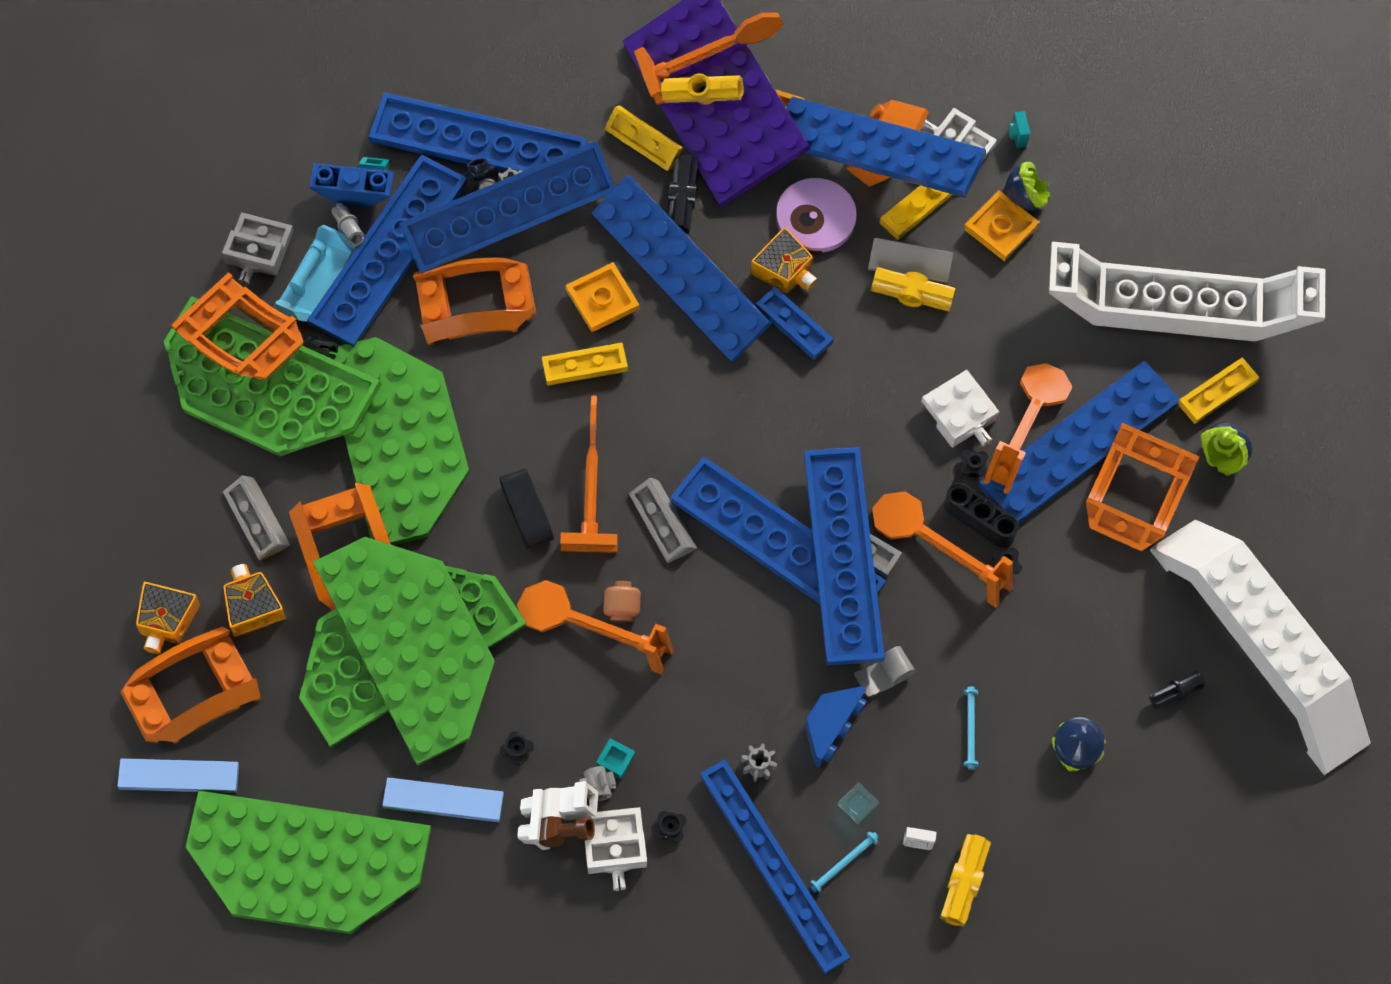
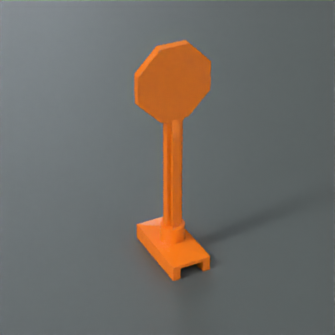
M779 13L757 14L744 20L733 35L723 37L667 63L662 62L654 65L653 60L644 47L635 50L634 53L650 96L654 97L658 106L664 103L660 80L669 77L673 72L726 50L736 43L755 44L773 37L784 23Z
M1047 363L1029 366L1025 370L1020 384L1028 399L1031 400V403L1010 444L1008 445L1002 441L999 442L983 481L986 485L989 484L990 480L1004 485L1005 489L1003 492L1009 494L1026 454L1020 448L1041 406L1047 407L1065 403L1072 389V385L1065 372Z
M591 396L590 446L586 459L584 522L581 523V533L561 532V551L617 553V534H598V523H596L598 468L596 450L597 396Z
M906 491L884 494L873 506L875 530L890 540L913 537L914 535L919 536L977 574L979 579L987 584V602L995 608L1000 604L999 591L1002 588L1009 592L1013 589V562L1003 556L994 568L990 565H984L923 525L924 517L921 501Z
M547 580L525 588L517 603V608L526 621V627L539 632H545L563 625L564 622L572 623L637 648V651L646 654L651 671L660 675L664 672L661 662L663 653L672 655L674 651L666 627L655 624L650 636H640L571 610L572 607L564 587Z

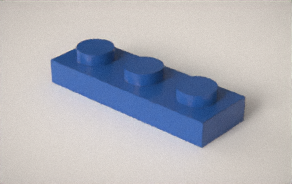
M776 287L756 303L757 309L813 360L818 358L833 344L834 339Z

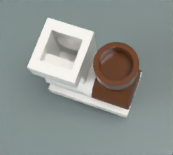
M586 781L577 782L574 787L549 788L544 791L542 789L533 790L532 797L521 799V814L526 818L531 817L530 824L518 827V839L524 844H535L542 850L550 849V847L558 848L562 846L564 839L577 836L581 841L592 840L595 835V825L591 817H597L598 791ZM577 819L575 823H566V820Z

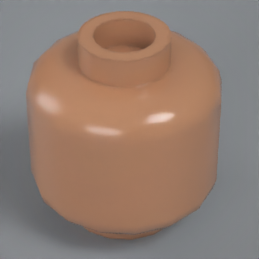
M614 581V586L605 589L603 611L606 616L610 617L611 622L630 623L633 622V618L640 615L641 592L639 589L631 587L630 581Z

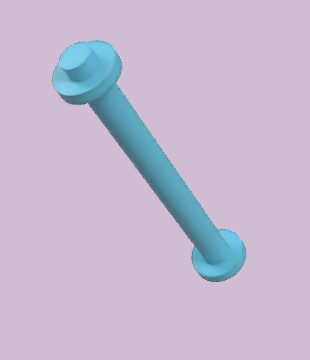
M970 686L964 690V695H967L968 761L964 762V766L968 767V770H974L975 767H978V762L975 761V696L978 695V690Z
M868 832L867 839L818 881L812 880L810 882L811 891L820 894L822 892L821 887L872 843L877 845L879 843L877 840L879 836L875 832Z

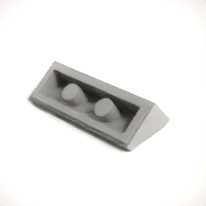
M874 238L868 270L876 271L877 267L901 274L918 272L925 275L928 281L947 285L953 253Z
M242 475L223 491L260 561L290 546L253 477Z
M648 478L628 493L667 563L697 549L658 480Z

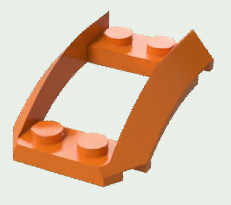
M475 258L445 263L424 273L416 271L413 275L417 285L423 322L420 326L429 346L438 340L446 338L451 340L484 332L512 331L514 333L518 331V327L524 321H529L536 315L529 270L525 263L507 258ZM500 271L506 310L480 311L451 316L445 278L475 272Z
M228 272L171 325V328L198 351L227 370L241 376L268 380L303 345V339L298 330L296 318L293 316L289 317L265 303L247 287L243 288L232 278L233 275ZM235 306L254 321L274 332L243 362L226 353L204 336Z
M1122 423L1086 501L1089 528L1138 551H1143L1160 540L1166 533L1200 456ZM1123 455L1174 477L1153 525L1101 503Z
M355 483L356 488L302 505L300 501L289 512L318 600L328 606L331 611L336 608L313 565V561L320 559L312 534L366 516L373 539L390 544L370 485Z
M221 626L189 639L158 655L133 673L122 688L121 695L145 741L158 743L160 740L176 744L180 739L212 720L239 709L243 704L253 700L255 702L260 700L261 696L257 679L251 677L229 636V629ZM202 651L223 692L199 703L171 721L149 679L167 667Z

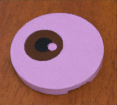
M822 178L804 179L792 184L781 195L777 205V226L779 231L783 227L787 228L807 250L822 251V253L828 252L843 245L853 233L856 222L855 203L850 194L833 181Z

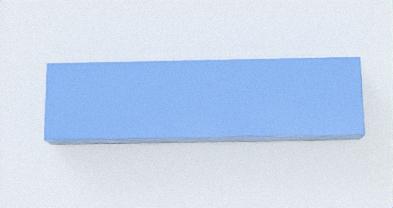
M120 759L118 788L119 790L237 793L239 763L226 761Z
M387 777L383 808L500 823L504 792Z

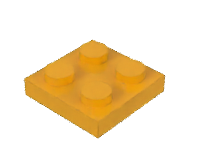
M998 190L965 223L964 230L1005 262L1039 227L1040 222Z
M613 262L566 285L568 295L591 333L639 310V303Z

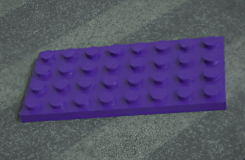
M682 0L622 42L641 72L634 53L635 50L641 47L645 48L654 65L662 62L667 63L723 37L733 35L737 27L720 0ZM736 43L726 50L673 72L667 77L691 78L699 73L707 77L740 75L744 86L741 100L714 101L708 105H701L698 102H664L660 104L688 153L695 159H698L697 168L721 207L811 149L746 43ZM706 86L701 87L698 93H702Z

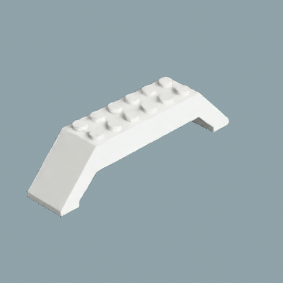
M1051 243L1049 294L1092 325L1259 341L1322 322L1325 319V269L1298 266L1296 270L1261 279L1102 263L1081 250L1079 244Z
M1194 520L1151 547L1150 551L1166 572L1170 570L1192 583L1297 718L1308 748L1307 754L1324 776L1371 744L1351 677L1242 540L1198 520Z

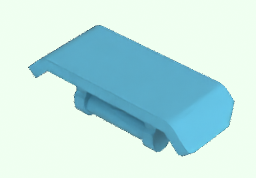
M325 225L317 229L312 245L282 297L275 302L274 309L287 316H293L297 320L307 322L311 313L354 253L355 246L349 244L344 233Z

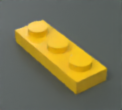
M621 106L614 108L604 130L666 171L672 170L676 157L679 156L683 149L682 146Z
M920 185L880 218L879 223L899 240L953 194Z
M623 343L542 357L547 386L628 372Z
M1242 357L1182 397L1178 405L1191 421L1196 424L1257 383L1260 377Z

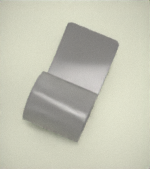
M900 646L884 653V662H877L867 668L854 672L859 685L866 689L865 694L867 697L879 694L905 681L915 673L914 667Z

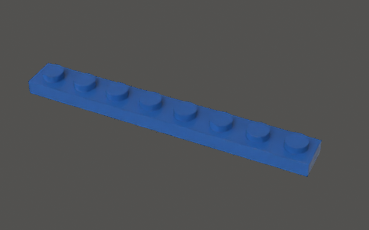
M724 759L700 773L703 783L823 974L825 975L849 961L850 956L727 761Z

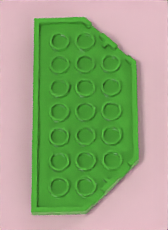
M191 296L179 317L199 299ZM228 313L204 336L223 351L243 362L273 332ZM171 328L164 340L183 411L277 456L354 432L382 385L380 380L304 346L268 380H261L238 375L220 366L198 351L173 328Z
M377 337L358 341L354 347L349 344L338 346V353L329 352L336 355V358L333 360L378 379L382 384L356 430L344 435L356 483L370 485L391 545L395 546L427 538L433 531L434 525L441 514H444L454 499L456 491L469 475L468 464L443 373ZM365 516L370 538L373 539L369 524Z
M363 537L313 561L317 573L416 765L418 766L468 741L495 660L443 561L368 537Z
M445 566L488 649L526 626V621L495 576L480 575L467 572L464 569ZM337 609L318 619L306 674L299 696L302 705L330 748L389 712Z
M198 791L186 849L233 917L351 935L361 928L362 924L372 917L381 914L408 892L411 893L421 886L431 825Z

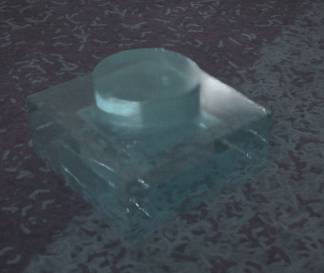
M858 782L838 801L837 805L859 825L879 806L880 802Z

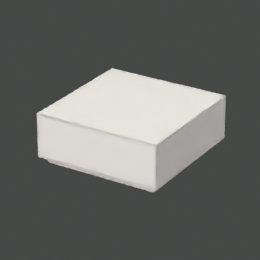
M907 827L903 845L932 850L936 840V832Z

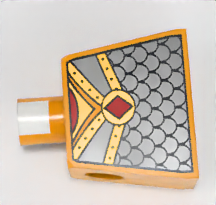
M785 227L751 261L750 274L784 293H789L797 284L810 291L818 281V278L809 272L812 267V255Z
M246 564L237 565L230 570L234 581L225 584L223 588L229 625L234 637L286 619L281 603L262 572L250 575Z
M144 581L136 626L140 634L147 636L144 645L146 651L160 654L164 641L175 644L181 642L199 610L200 603L197 595Z

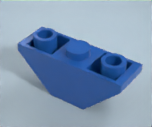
M314 163L309 187L314 192L336 204L342 203L343 206L367 208L390 198L394 172Z
M864 687L822 694L808 715L805 729L815 766L820 768L824 760L828 763L831 761L837 751V747L834 746L839 737L843 739L846 737L852 727V724L849 722L854 714L859 716L867 703L864 699L866 693Z

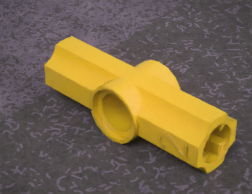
M699 73L691 78L664 79L663 83H661L662 100L665 103L698 102L701 105H708L714 101L741 100L744 86L740 75L707 77ZM706 86L702 93H698L701 87Z
M877 267L871 291L896 297L902 304L909 307H919L922 304L948 312L956 289L928 281L925 275L918 272L901 274Z
M967 834L964 840L958 863H955L947 888H949L940 916V919H943L946 923L964 927L968 919L973 898L977 896L984 875L982 870L991 844L990 841L982 836Z

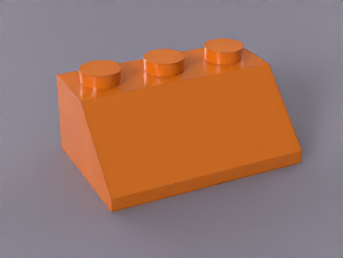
M890 100L882 105L878 104L870 113V117L920 131L929 111L918 106ZM849 165L845 168L869 187L891 178Z

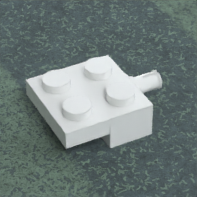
M955 108L952 109L939 127L925 120L921 130L929 134L985 148L986 157L997 141L975 127L976 121Z
M965 370L922 397L921 402L937 421V429L952 448L972 435L976 436L983 447L992 441V438H990L984 428L997 420L999 410L968 370Z
M640 807L597 812V817H591L595 825V835L592 840L584 841L588 874L602 872L612 874L613 890L619 891L618 879L620 880L621 890L626 889L624 872L630 869L647 867Z

